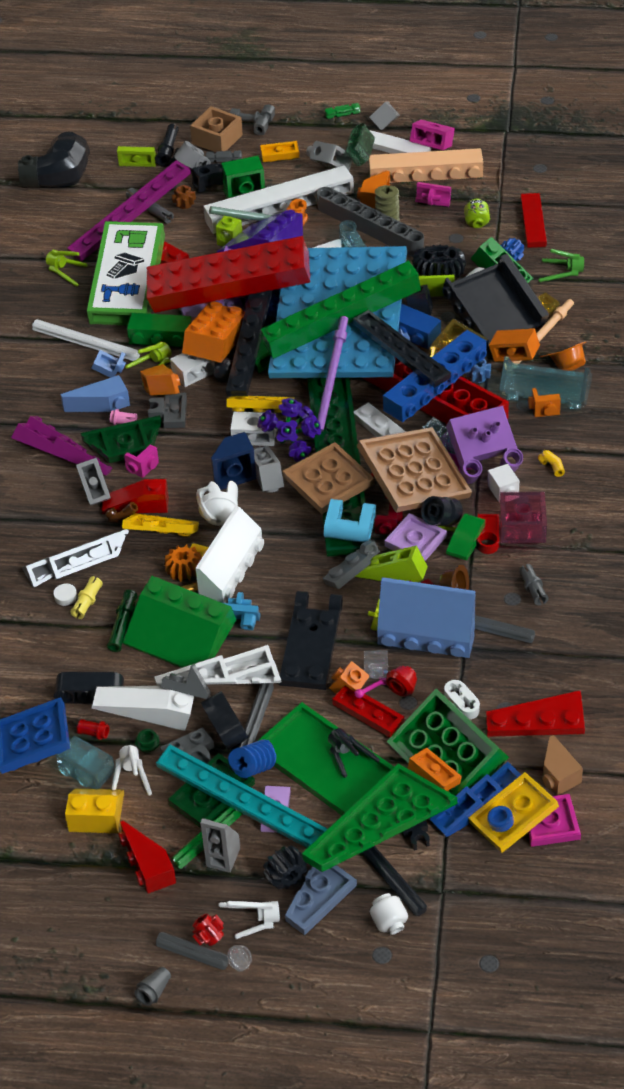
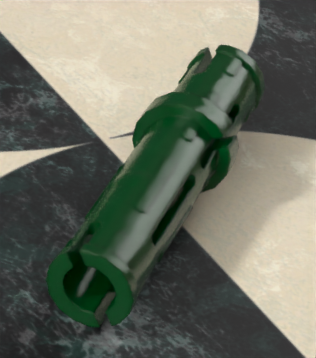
M133 590L124 591L121 604L116 609V620L107 643L108 650L112 652H120L122 649L123 640L129 621L133 616V608L138 597L137 593Z

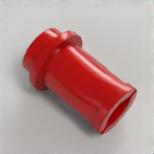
M81 719L77 725L78 734L94 736L98 740L106 739L110 731L109 725L104 721L98 723Z

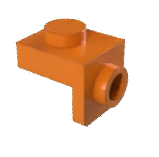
M532 388V395L528 397L529 409H533L535 417L560 415V394L538 396L537 389Z
M351 661L344 669L339 667L331 677L334 682L329 689L337 694L346 685L355 692L357 689L362 688L369 678V674Z

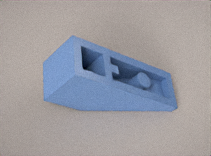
M119 375L60 394L64 412H111L112 410L115 411L116 409L130 406L128 390Z

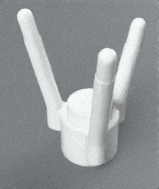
M132 745L122 747L119 751L120 758L115 760L116 768L112 781V790H116L120 770L123 767L126 771H133L135 776L138 775L139 771L147 794L149 796L152 795L143 769L142 760L139 759L137 747Z
M228 901L218 904L219 907L257 909L258 921L264 922L235 934L234 937L236 939L264 929L274 928L273 922H280L278 901L262 903Z

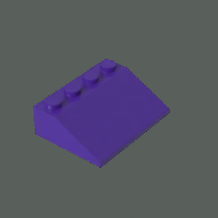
M285 210L251 224L220 248L217 253L223 252L226 246L229 249H238L303 236L302 213H295L294 210Z

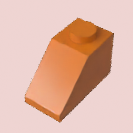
M386 170L365 179L362 187L358 188L357 199H360L361 203L376 209L375 190L380 186H390V171Z

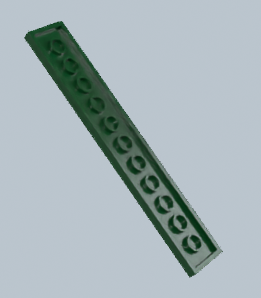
M307 378L310 408L316 418H318L326 378ZM335 378L324 430L320 435H315L314 437L315 453L336 442L361 465L359 449L357 447L358 440L350 379ZM364 491L343 502L341 519L360 520L363 504L366 503ZM327 512L322 514L323 526L325 525ZM325 537L327 557L354 553L360 549L361 544L364 542Z

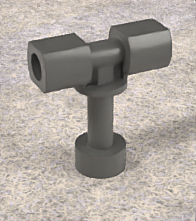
M264 105L261 113L256 111L255 115L241 113L240 109L232 108L230 113L240 116L242 121L254 122V133L264 135L268 129V122H271L275 116V107Z

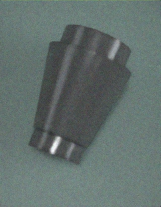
M159 967L139 982L134 992L138 1001L146 1006L156 1003L171 978L170 972L164 967Z

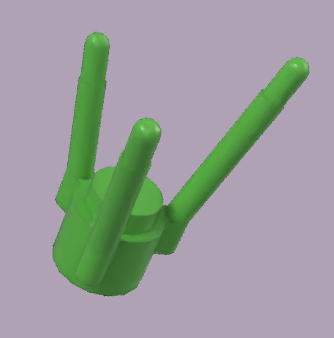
M550 249L551 253L569 258L567 260L543 258L541 261L566 264V268L570 272L539 278L538 281L544 282L568 276H578V272H583L584 256Z

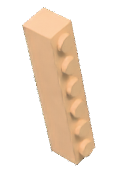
M480 148L369 155V174L372 177L386 170L390 171V183L483 177L482 151Z

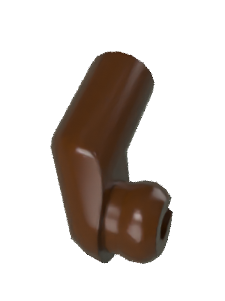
M130 502L119 512L115 508L109 509L105 516L111 523L120 522L136 513L138 506L136 503Z

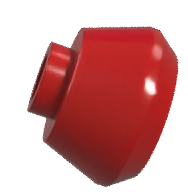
M399 666L387 673V685L399 696H410L413 694L417 683L416 672L409 666Z

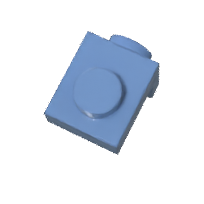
M99 350L91 368L110 378L115 377L117 372H122L126 364L123 361L125 353L122 352L119 358H116Z

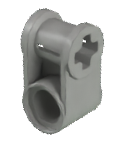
M185 141L174 155L177 161L190 168L211 164L210 160L204 156V152L188 141Z

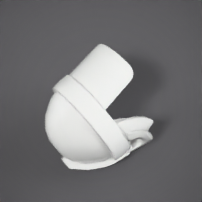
M212 481L208 486L198 489L196 499L200 515L212 525H224L235 506L238 507L237 484L229 481L226 492L220 491L219 486Z

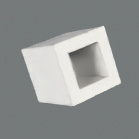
M508 464L488 470V487L499 503L519 496L520 481Z

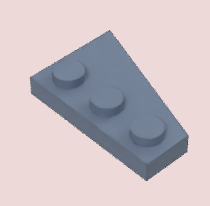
M337 865L324 872L312 867L305 877L301 890L297 892L285 914L286 922L303 935H306L357 886V880Z

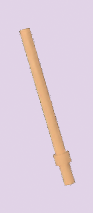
M568 299L562 306L557 307L553 312V316L536 333L539 342L558 321H562L567 316V311L574 305L571 299ZM522 360L510 361L502 370V373L505 376H509Z

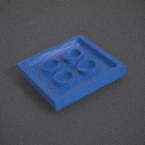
M61 697L0 719L1 774L14 771L25 765L38 762L70 749L65 703Z

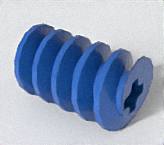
M262 739L234 749L228 756V762L239 777L248 778L271 769L276 762V753L272 743L269 740Z

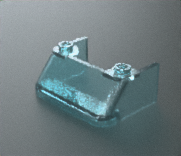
M505 356L499 390L503 395H506V399L518 401L519 398L528 399L532 395V388H536L538 396L560 394L562 404H569L568 408L581 410V407L586 406L592 373L590 368L586 367L584 373L517 364Z

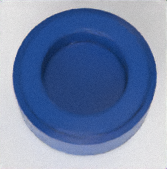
M506 806L494 807L487 816L491 829L496 832H505L514 823L513 814Z

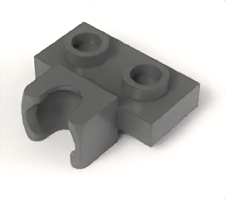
M186 392L165 395V401L164 398L149 399V418L160 415L164 428H185Z
M202 727L161 746L160 750L161 754H163L168 745L171 744L207 764L211 760L209 750L214 749L215 746L212 738Z

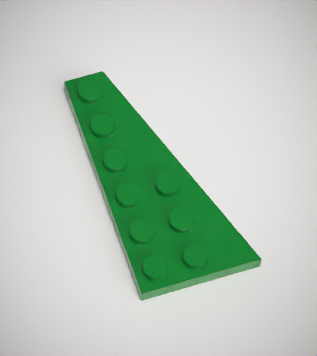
M398 763L302 853V858L309 865L324 872L458 804L457 797Z

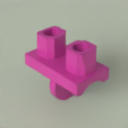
M423 182L417 183L415 202L427 203L428 205L450 206L451 187Z

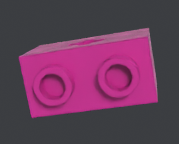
M421 119L412 123L410 142L445 150L452 146L455 128Z

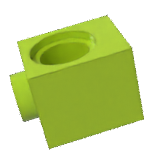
M225 215L215 226L217 245H226L242 232V221L240 219Z

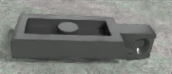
M369 539L361 544L360 549L349 554L341 564L330 569L329 573L322 578L325 584L340 589L370 565V559L380 552L375 541Z

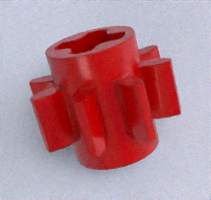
M205 913L193 923L192 926L195 930H193L194 934L192 937L199 945L205 943L208 946H212L223 937L222 929L224 927L222 925L224 923L217 914L211 917L208 913Z

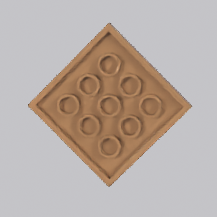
M433 427L359 440L357 444L360 453L395 512L421 508L423 502L431 496L453 497L461 500L470 498L472 494L470 487Z

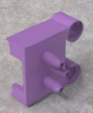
M503 406L449 420L446 428L460 467V473L467 484L474 483L480 476L482 465L479 461L503 455L500 460V466L508 464L513 472L521 465L523 454L517 449ZM507 457L514 458L516 464L508 462ZM466 468H472L475 471V475L469 474Z

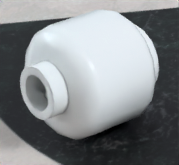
M388 893L379 896L372 902L373 906L370 909V915L380 932H390L393 935L405 928L403 924L408 919V913L399 897L391 896Z

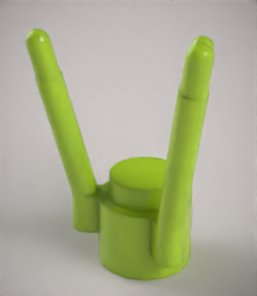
M52 249L46 256V264L50 266L49 270L78 287L79 284L61 272L59 268H63L66 263L87 267L88 264L64 257L79 256V252Z
M159 342L156 345L138 350L139 354L151 352L127 364L125 368L128 369L149 358H152L154 362H161L159 365H165L170 362L171 349L165 342Z

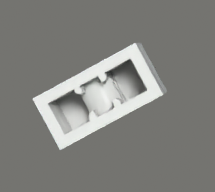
M183 353L170 359L172 372L177 373L180 383L184 387L214 374V362L216 361Z

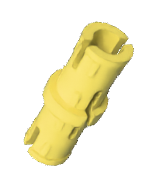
M90 577L84 590L79 592L78 600L70 611L73 617L77 618L80 613L78 619H83L89 606L94 604L95 596L103 585L99 578H96L93 583L95 577Z

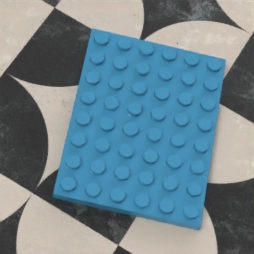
M407 247L308 248L311 283L281 288L276 322L406 262ZM402 299L373 312L397 332L399 331ZM353 322L347 324L346 342L342 346L335 378L393 377L396 357L353 325ZM335 330L273 359L270 356L269 378H327L335 343L333 340Z

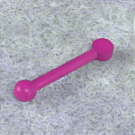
M379 677V681L364 689H357L355 696L362 698L364 693L381 684H387L386 677Z

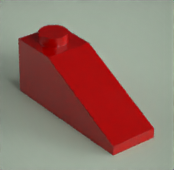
M141 480L109 493L111 499L103 501L102 514H105L111 508H115L119 512L130 502L137 504L138 511L136 513H168L169 495L167 480Z

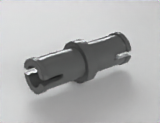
M526 564L528 572L523 565L519 569V573L525 582L524 587L531 594L534 603L541 606L539 598H541L543 604L548 601V596L542 587L543 582L536 576L532 565Z

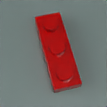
M346 685L332 699L334 706L388 737H391L405 722V716L370 696L364 694L362 698H357L355 692Z

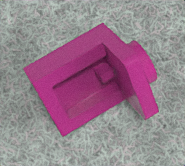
M149 445L137 457L130 453L124 455L126 469L130 473L142 478L152 469L156 468L159 463L157 448Z

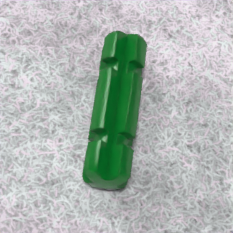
M353 103L351 106L349 104L334 107L335 109H332V107L325 109L327 119H332L334 116L337 118L351 115V113L353 115L360 113L359 103Z

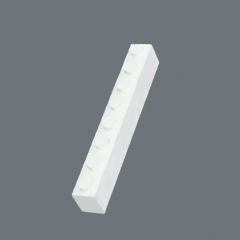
M345 165L204 205L205 222L211 232L215 234V226L223 216L209 214L210 206L276 215L284 212L290 205V202L295 199L305 200L307 207L317 204V190L321 187H330L345 195L354 193V180ZM236 218L242 221V225L256 222V220Z

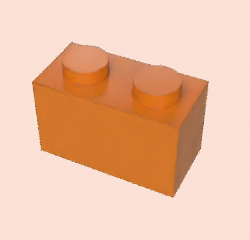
M535 328L497 330L489 347L495 362L533 360L540 347Z

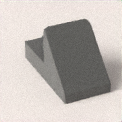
M194 663L190 667L187 681L184 680V676L170 673V676H165L162 679V688L204 699L210 697L211 691Z

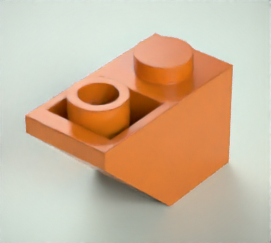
M164 364L140 371L144 389L149 395L180 393L178 388L180 386V379L177 373L172 372Z

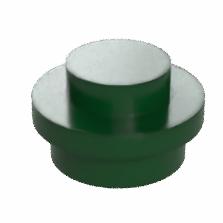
M144 729L138 733L135 743L140 751L151 752L158 748L160 739L153 730Z

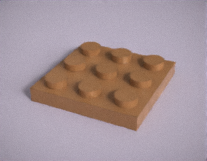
M336 442L283 470V478L321 514L328 511L331 499L343 500L345 502L375 485V478Z

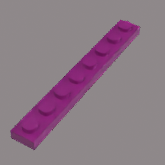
M176 160L67 247V250L79 252V256L73 257L82 262L100 247L105 221H133L190 175V168Z

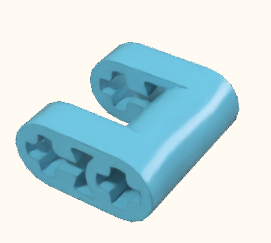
M331 499L324 525V537L358 542L368 541L371 538L376 505L364 503L359 521L341 519L343 500Z

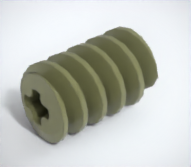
M380 186L376 188L375 210L400 221L398 188L395 186Z

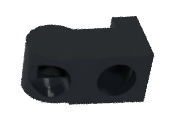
M212 163L192 168V184L199 193L206 191L207 186L223 185L221 163Z

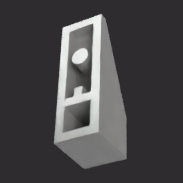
M269 446L254 448L256 478L260 488L268 493L278 491L279 488L284 487L280 461Z
M202 819L200 824L206 866L231 872L240 851L239 834L226 824Z

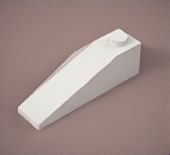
M161 685L97 687L92 709L185 731L194 696L162 688Z

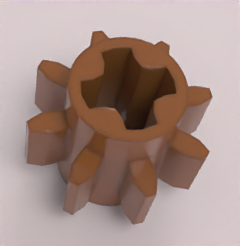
M186 185L177 187L172 195L173 203H177V207L180 209L190 208L194 205V200H196L195 191H191V187Z

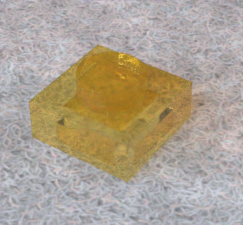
M546 292L538 296V299L549 314L559 307V301Z

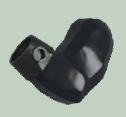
M63 132L51 141V146L47 150L46 155L41 157L23 156L21 160H18L20 186L28 188H56L78 184L86 171L90 148L85 138L73 132Z

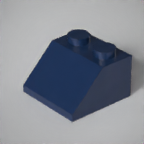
M242 432L225 437L211 457L213 480L220 490L226 489L229 481L239 485L257 479L254 448L246 433Z

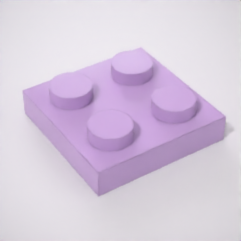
M409 513L385 539V547L395 551L417 545L426 561L447 537V531L436 525H430L423 519Z

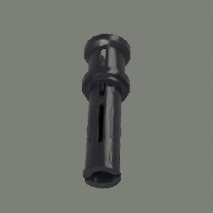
M173 123L168 125L164 141L159 145L158 153L155 156V162L162 167L169 166L171 156L174 154L173 145L179 127L176 125L174 129L175 124Z

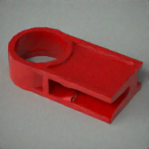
M478 514V518L485 519V527L477 538V549L483 554H493L499 549V514ZM483 540H492L495 543L492 545H485L481 542Z

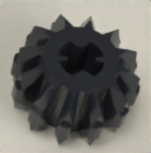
M283 846L279 851L275 850L272 856L267 857L268 861L263 865L265 878L278 890L282 888L288 889L292 884L296 885V881L302 879V874L308 870L306 867L307 863L302 858V853L293 846Z

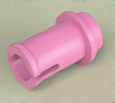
M119 409L112 410L110 413V423H113V425L137 421V414L120 412Z

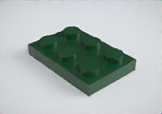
M219 753L207 763L249 787L255 785L254 777H239L229 765L228 759ZM185 783L168 798L169 806L200 828L202 819L213 821L229 807L188 783Z

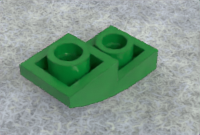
M464 514L451 538L446 554L467 561L476 547L477 538L485 527V519Z

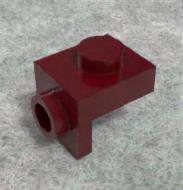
M390 504L388 516H375V533L391 534L398 526V523L403 521V511L395 512Z

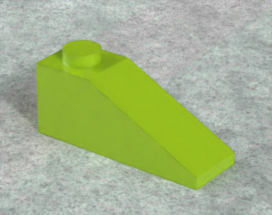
M416 545L375 555L370 559L371 564L355 577L381 581L383 577L404 581L411 580L418 583L423 580L428 566Z

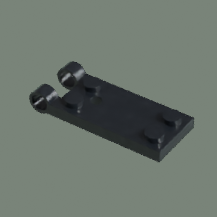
M297 591L280 672L281 683H279V686L326 690L342 612L343 595L331 594L329 610L308 609L309 592ZM310 628H318L315 631L310 630Z

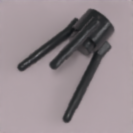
M337 728L329 734L328 742L332 745L330 752L334 755L344 778L347 777V773L339 753L351 751L355 756H358L359 752L352 745L375 762H380L377 756L357 742L352 735L348 736L342 728Z

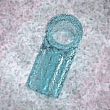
M346 220L340 223L339 239H341V245L345 247H366L357 232L355 222Z

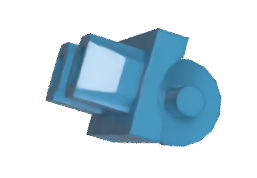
M238 592L237 598H229L228 603H224L232 607L236 619H241V629L253 630L256 621H260L259 607L251 605L252 600L244 599L243 592Z

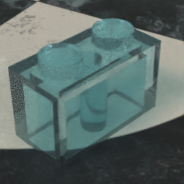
M75 735L70 740V749L56 755L59 771L67 777L75 778L84 787L100 789L115 772L111 755Z

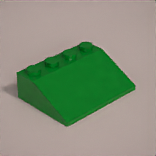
M151 576L140 594L123 644L183 668L193 663L196 664L214 658L236 622L232 607Z
M437 689L426 698L386 741L408 763L410 757L425 748L432 751L462 776L460 784L448 791L455 796L466 786L471 789L486 774L491 777L509 758L505 752Z

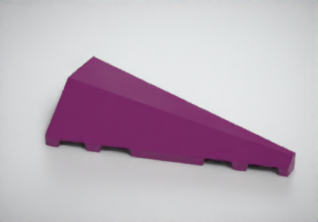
M30 416L27 423H18L11 437L14 440L76 464L97 458L104 475H108L112 470L111 466L99 461L98 457L86 453L87 450L68 436L56 431L55 427L43 423L42 418L39 416Z

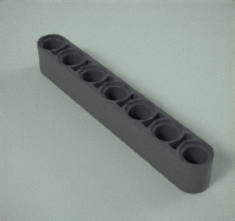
M321 187L317 190V208L319 211L389 246H406L407 255L413 257L415 252L419 251L420 248H424V234L330 187Z

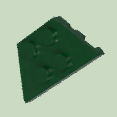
M159 415L81 433V438L86 445L108 463L125 460L124 455L126 453L137 457L149 445L154 446L162 424L161 417Z

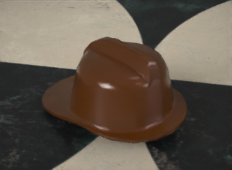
M458 565L455 569L444 571L438 586L469 590V575L466 567Z

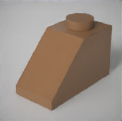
M552 735L549 737L542 780L548 789H552L556 795H560L582 783L583 768L559 740Z

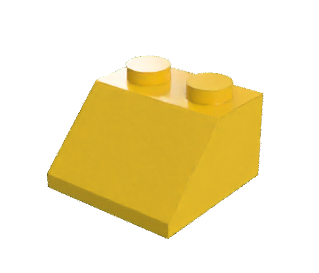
M75 788L68 794L65 812L68 831L118 833L124 790Z

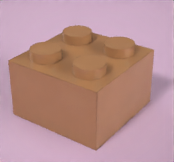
M214 107L207 109L190 125L192 144L213 152L227 151L243 135L240 116Z

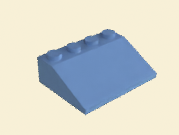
M382 577L377 626L378 644L470 658L475 634V591Z

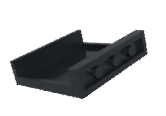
M508 254L500 256L498 264L452 283L449 278H445L442 289L444 297L450 301L454 312L462 319L464 327L486 340V350L490 349L489 344L497 330L533 328L536 330L543 327L547 322L549 313Z

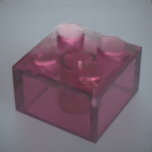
M500 492L501 543H546L547 516L545 492Z

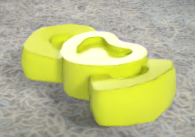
M378 599L375 612H368V616L373 617L371 629L377 631L380 599Z

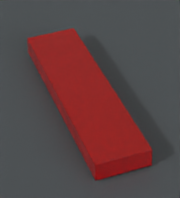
M540 193L521 194L520 199L527 248L547 247Z

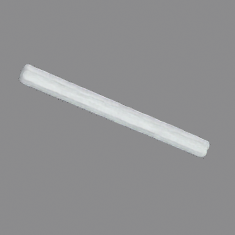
M38 319L32 323L33 330L98 351L102 350L118 357L123 352L125 353L124 359L135 361L140 357L137 349Z

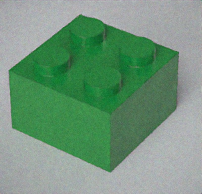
M259 156L221 163L226 199L265 188L264 168Z

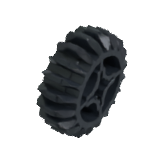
M439 244L420 248L413 256L412 265L419 276L454 275L455 278H459L465 271L466 260L461 249L455 248V246L450 247Z

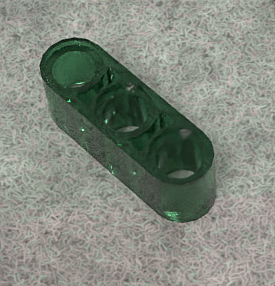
M364 123L357 125L351 131L345 150L357 167L363 165L370 158L375 137Z

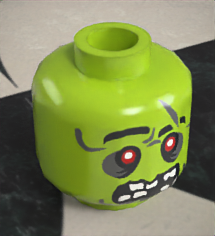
M473 199L465 205L464 215L468 226L481 228L489 222V207L485 201Z

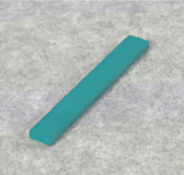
M171 744L168 745L156 762L158 768L306 848L327 830L326 827Z

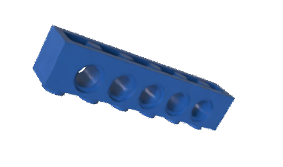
M469 330L463 332L431 357L451 372L450 379L434 388L413 371L383 395V411L402 423L409 417H412L435 396L441 394L450 384L455 383L464 373L469 372L479 361L484 360L487 354L486 340Z

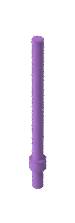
M346 316L340 317L338 330H335L333 340L335 343L317 418L320 422L321 432H323L342 346L346 342L348 317Z

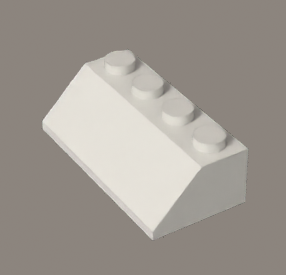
M235 506L196 567L199 594L221 603H226L229 598H232L235 587L238 583L242 582L245 571L248 567L252 566L255 555L264 546L261 528L240 507Z

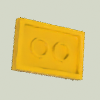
M230 396L227 398V407H231L232 411L237 412L253 408V412H265L268 409H274L275 413H281L279 405L282 404V400L288 398L295 399V397Z
M524 772L468 819L471 825L503 853L556 810L559 804L554 797ZM506 806L511 810L514 823L509 830L496 832L491 829L487 816L494 807Z

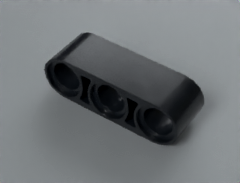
M61 672L56 677L54 699L61 697L65 704H93L97 687L123 686L124 677L117 672Z
M222 691L201 702L202 707L227 750L249 739Z

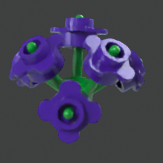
M288 398L283 399L282 404L279 405L281 413L286 416V422L278 421L276 414H272L271 410L268 409L259 417L257 427L262 428L263 432H271L274 428L277 429V440L280 443H285L286 441L292 443L289 447L288 455L294 457V461L298 462L306 458L312 448L307 446L305 441H296L298 438L297 434L303 432L305 436L314 438L315 435L321 434V426L309 407H302V403ZM291 417H296L297 420H291ZM301 423V428L296 429V427Z

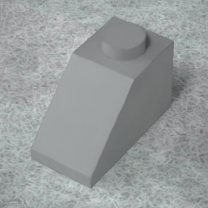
M97 458L77 464L76 467L90 506L111 499Z

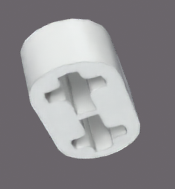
M459 680L447 682L444 687V696L469 719L476 718L480 712V702L463 682Z

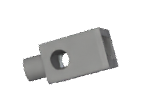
M315 141L313 146H308L306 150L307 156L312 161L332 169L345 165L349 171L354 158L353 154L337 145Z

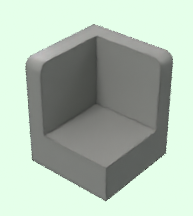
M385 102L370 118L380 130H383L393 120H396L400 114L389 102Z

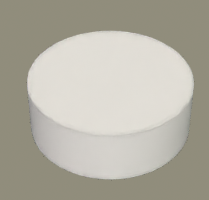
M71 584L57 586L54 590L55 602L61 606L73 604L77 599L76 588Z

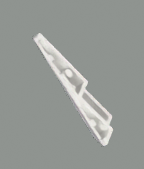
M268 645L225 659L221 655L195 664L206 684L281 683ZM191 665L155 676L157 686L161 685L163 677L170 676V673L182 675L184 680L187 681Z

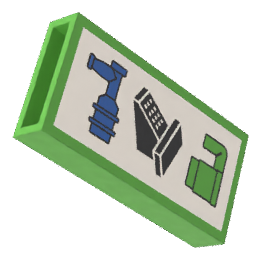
M105 221L87 307L90 324L128 325L132 313L151 314L152 308L147 300V267L158 265L161 262L165 240L163 223Z

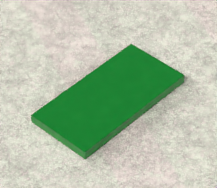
M301 702L259 740L265 739L272 743L276 753L275 768L342 816L394 766L371 751L380 759V762L377 763L352 745L359 752L358 756H355L351 751L339 753L347 773V777L344 778L334 755L330 752L332 745L328 742L329 734L338 727Z

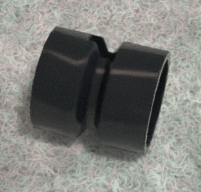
M431 496L423 502L421 513L424 521L430 525L453 526L461 520L463 508L460 501L456 498Z

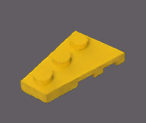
M137 513L125 518L122 523V529L156 531L165 534L173 532L178 533L179 536H191V534L198 531L199 526L197 521Z

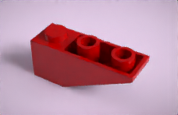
M124 820L120 821L122 832L118 833L122 847L127 846L129 850L126 854L130 865H135L137 868L135 876L139 886L144 885L147 894L176 884L174 868L166 850Z

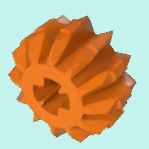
M186 544L180 548L177 545L176 550L169 549L168 555H165V570L172 580L178 578L180 582L183 579L190 581L191 577H197L196 567L202 559V555L200 552H197L195 547L189 548Z

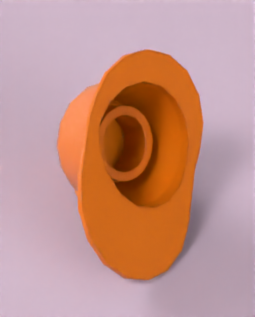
M586 341L564 351L539 356V358L550 356L559 369L563 371L575 370L586 363L582 347Z

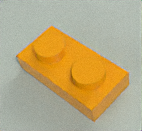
M297 141L260 145L263 162L300 158Z

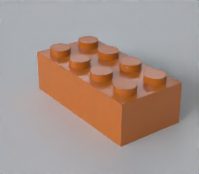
M209 302L186 328L182 353L222 363L238 342L245 311L236 306L227 307L219 302Z

